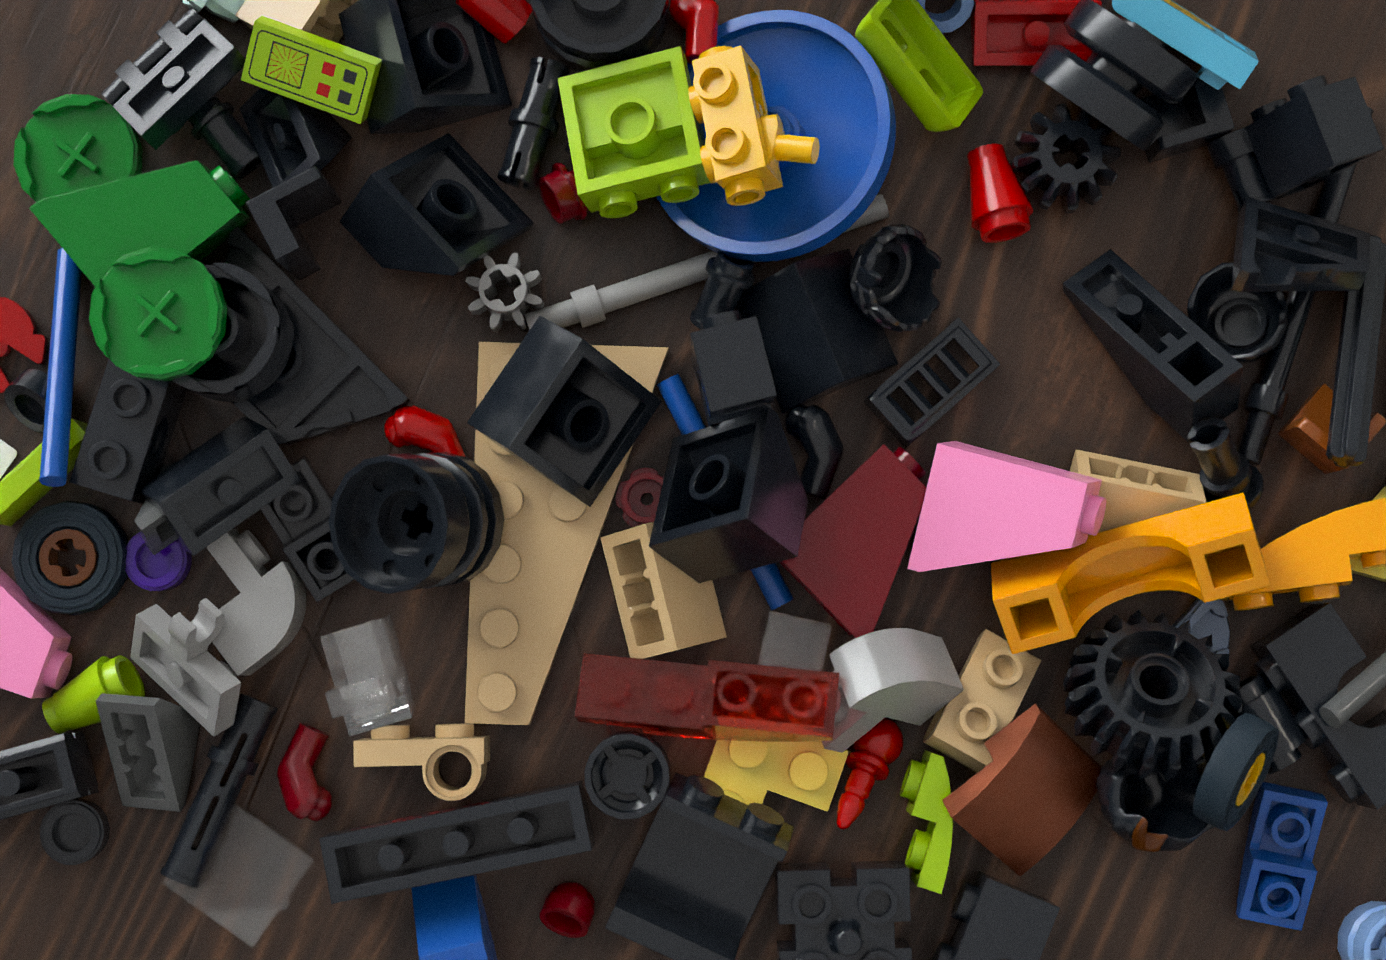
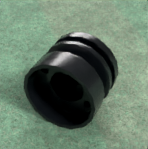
M447 452L421 453L417 455L410 453L386 454L364 459L343 477L333 495L329 517L333 550L346 573L365 588L386 594L442 587L470 581L489 566L500 547L504 526L500 494L488 473L468 457Z

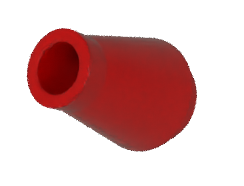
M987 144L970 151L967 154V159L970 167L972 228L979 230L982 241L987 243L1008 241L1028 232L1031 228L1029 217L1033 213V208L1007 160L1004 146L1002 144Z

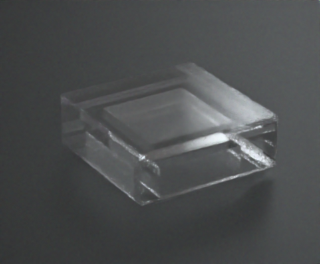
M769 611L756 673L816 687L820 683L832 625Z

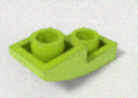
M924 750L921 762L910 760L900 790V797L909 799L906 811L912 816L929 821L925 832L918 829L915 830L907 851L905 864L913 869L910 880L917 887L942 894L948 871L953 831V819L942 800L951 794V788L944 757Z

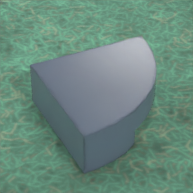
M1197 598L1172 626L1178 628L1181 624L1190 620L1191 635L1200 639L1212 634L1213 646L1210 651L1213 654H1229L1230 629L1227 618L1228 613L1223 601L1218 599L1204 603Z

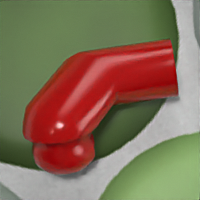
M671 0L669 6L670 14L673 20L686 31L685 56L687 63L692 64V61L698 59L702 52L717 47L719 5L714 0Z
M404 406L397 409L395 414L389 417L384 425L387 440L397 448L414 445L429 450L430 453L447 452L466 457L452 423L447 418L417 406Z

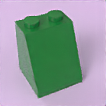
M198 160L40 199L29 207L32 213L95 287L99 279L103 280L105 274L113 268L112 264L124 254L147 247L177 249L200 262L225 242L237 226L241 229L252 220L242 208L250 198L229 172L220 165L211 171Z

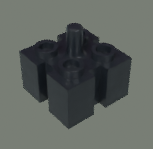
M902 860L851 862L852 878H830V869L826 862L777 863L775 867L776 917L779 924H792L793 940L777 941V960H912V948L905 938H895L894 922L911 921L909 867Z

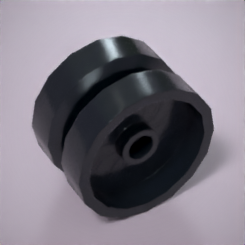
M530 0L536 27L548 51L568 68L579 72L652 54L661 44L670 19L669 0Z
M1080 0L1064 24L1071 37L1092 51L1090 57L1085 62L1062 45H1048L1030 72L1146 152L1164 127V122L1160 113L1136 97L1139 91L1144 87L1168 104H1180L1200 76L1167 52L1170 48L1168 45L1137 23L1131 22L1121 15L1119 17L1115 16L1092 0Z

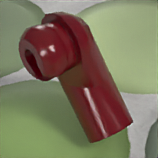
M302 722L299 723L278 766L277 778L286 809L297 819L307 818L312 821H319L328 815L332 806V795L324 787L318 786L313 767L329 735Z

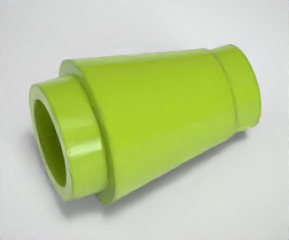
M118 655L110 659L109 657L102 656L55 692L53 696L43 701L42 710L44 717L52 730L58 734L100 723L95 701L100 694L144 697L145 691L142 679L135 666L126 657Z

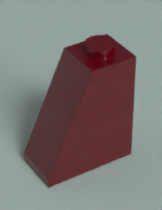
M883 444L804 520L798 557L779 562L852 639L874 632L922 509L926 487L920 480L926 475V472L901 447L892 453Z

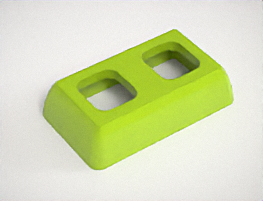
M878 0L859 23L855 37L868 51L877 66L923 126L932 132L949 131L959 127L983 95V88L917 0Z

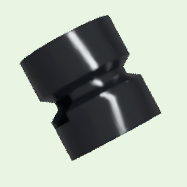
M636 730L619 731L606 737L590 754L584 770L585 788L592 803L604 814L621 820L638 819L652 812L664 799L670 782V762L662 745L650 735Z

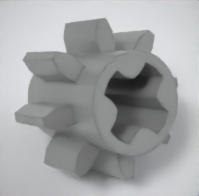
M513 253L509 257L508 264L498 265L495 264L490 256H485L484 264L487 270L481 278L474 276L466 278L468 286L478 291L480 295L479 299L473 301L468 306L472 315H480L488 310L492 314L490 317V328L495 333L501 329L503 321L514 320L520 329H527L523 315L529 307L542 309L545 305L543 300L537 295L531 294L529 289L542 280L539 271L534 270L523 275L519 271L521 262L518 253ZM506 280L510 287H516L521 284V286L513 291L517 301L512 305L505 307L500 299L490 301L497 295L494 285L499 281Z

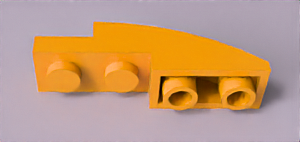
M1386 498L1368 501L1332 512L1303 524L1270 542L1261 549L1270 586L1219 600H1233L1234 611H1244L1274 606L1272 595L1299 591L1300 603L1340 598L1338 586L1350 585L1353 581L1350 559L1361 558L1363 568L1386 566Z

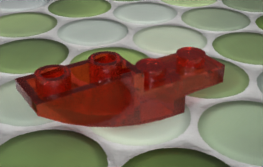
M584 653L575 718L578 722L642 728L644 734L762 742L831 741L834 736L840 673L709 660L708 666Z

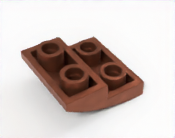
M1036 703L984 743L993 761L942 800L954 821L1020 877L1055 847L1076 823L1097 792V777L1100 775L1102 768Z

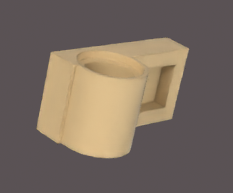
M985 629L977 638L959 674L964 690L936 712L924 735L923 742L974 772L978 773L993 761L984 743L1013 720L1042 660L1026 651L1012 655L1007 640Z
M469 723L435 725V736L410 737V725L371 726V738L353 741L354 767L422 766L423 780L428 790L436 797L446 801L461 800L475 792L485 780L487 762L490 761V735L474 736V724ZM447 752H459L470 761L472 775L466 786L452 787L441 778L439 764Z

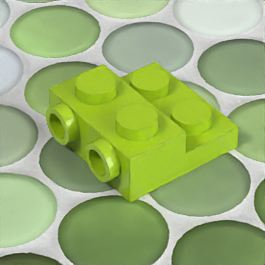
M681 46L558 78L577 194L591 213L599 211L600 215L605 218L625 217L638 209L637 201L660 195L662 200L668 203L685 202L695 198L700 193V185L710 183L704 171L700 155V147L705 145L703 125L699 124L696 120L690 104L688 89L691 86L687 59Z

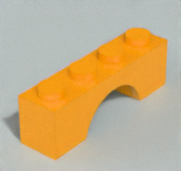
M1244 492L1099 532L1096 536L1089 535L1087 543L1073 548L1011 557L991 563L993 603L1012 655L1076 638L1082 626L1095 613L1118 600L1136 594L1160 590L1181 591L1194 595L1204 603L1270 586L1263 555Z

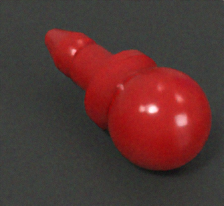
M887 717L853 743L854 752L849 753L847 756L846 764L852 771L844 787L845 793L841 794L838 801L837 827L842 830L849 828L862 813L865 807L864 800L868 799L875 780L882 781L887 779L890 772L887 765L893 763L902 752L903 734L899 726Z

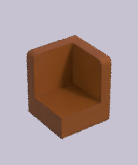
M1325 383L1316 387L1277 434L1324 474H1329L1347 469L1348 467L1336 466L1334 461L1328 459L1326 455L1333 390ZM1378 412L1371 414L1368 444L1386 424V419Z

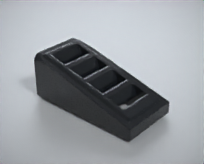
M958 317L865 399L864 403L906 449L1001 364ZM953 339L978 366L970 375L945 348ZM934 356L960 383L952 391L927 364ZM916 372L942 399L934 407L909 380ZM898 388L922 413L923 416L916 423L891 397V394Z

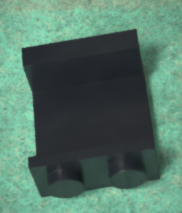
M675 772L615 902L605 928L673 960H735L742 935L778 861L783 862L788 852L794 826L784 822L783 817L777 811L760 803H750L747 805L725 795L723 789L710 779L697 775L686 777Z

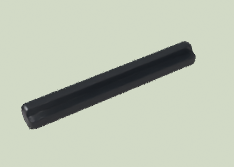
M1370 235L1369 272L1360 290L1344 292L1326 449L1328 459L1334 461L1336 466L1344 468L1349 465L1360 466L1367 457L1386 278V244L1382 243L1381 238L1376 235Z

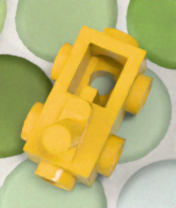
M729 46L713 47L702 52L698 59L692 61L695 76L693 86H690L688 89L689 100L696 120L699 124L704 123L707 135L705 145L700 147L703 168L710 183L717 182L725 190L728 204L734 206L752 204L764 198L765 192L783 187L779 161L815 164L817 162L820 149L817 137L785 135L779 115H768L759 68L742 46L734 48Z

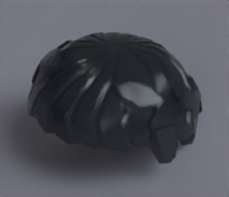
M890 224L882 227L878 232L870 236L863 245L860 244L852 260L849 275L851 295L858 308L874 323L897 332L918 330V328L922 327L923 323H928L931 320L932 311L937 310L940 305V301L934 295L935 287L932 281L936 276V269H940L942 266V260L934 251L926 247L927 241L923 237L924 234L905 224Z

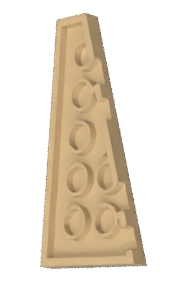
M479 342L476 408L521 343ZM591 345L653 393L660 371H662L668 355L669 347ZM476 430L474 463L488 473L500 494L504 526L500 547L489 566L470 580L465 723L531 724L563 633L578 598L583 579L624 474L633 445L591 507H589Z

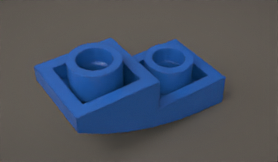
M1267 782L1262 783L1253 806L1241 868L1236 907L1238 918L1302 931L1317 876V870L1312 860L1328 805L1322 793Z

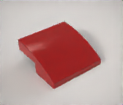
M974 0L971 12L972 65L1033 66L1048 45H1062L1086 62L1092 51L1071 37L1064 24L1080 0ZM1092 0L1098 5L1102 6V1Z

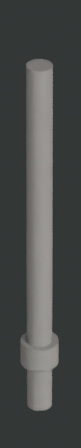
M876 195L863 215L843 233L889 218L888 207L883 195ZM710 251L596 290L593 284L570 292L571 299L524 314L529 330L539 316L562 328L579 322L582 328L605 321L606 313L706 280L709 275L705 269L707 261L712 257H716L717 253Z

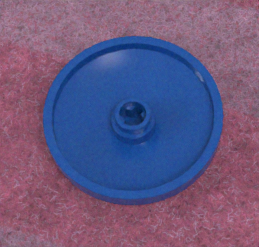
M793 10L760 11L731 19L718 26L717 47H743L759 68L768 115H779L785 135L817 137L820 145L818 160L815 164L779 161L783 187L765 192L764 198L748 205L734 206L728 204L725 190L717 182L700 185V193L695 198L685 202L668 203L662 200L661 195L656 197L669 217L685 233L699 244L716 253L720 251L731 258L756 262L778 261L797 257L818 249L837 238L863 215L875 199L889 171L896 140V118L892 96L884 76L868 51L849 32L829 20ZM687 63L691 86H693L695 76L693 65ZM703 123L702 125H703L704 136H705V140H706V136H707V135H706L705 125H704V123Z

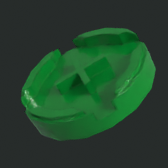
M65 94L43 102L31 113L34 116L27 122L25 128L21 127L15 140V171L22 189L36 202L40 199L142 173L143 148L136 130L112 105L93 95Z
M147 247L124 254L112 264L113 268L105 274L103 280L99 279L91 296L89 321L96 345L115 366L140 379L170 381L193 374L213 357L225 335L227 306L220 284L201 262L177 249Z

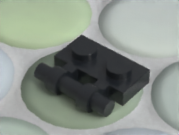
M192 7L174 24L170 20L163 24L155 32L159 38L133 63L126 59L114 71L118 77L101 92L103 97L155 150L171 135L177 133L193 114L213 95L226 87L232 77L244 67L245 58Z

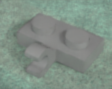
M207 598L200 601L198 613L191 622L180 612L171 618L157 604L136 614L130 658L213 737L233 726L241 681L237 679L234 671L228 664L218 661L207 651L210 643L218 636L224 626V614Z

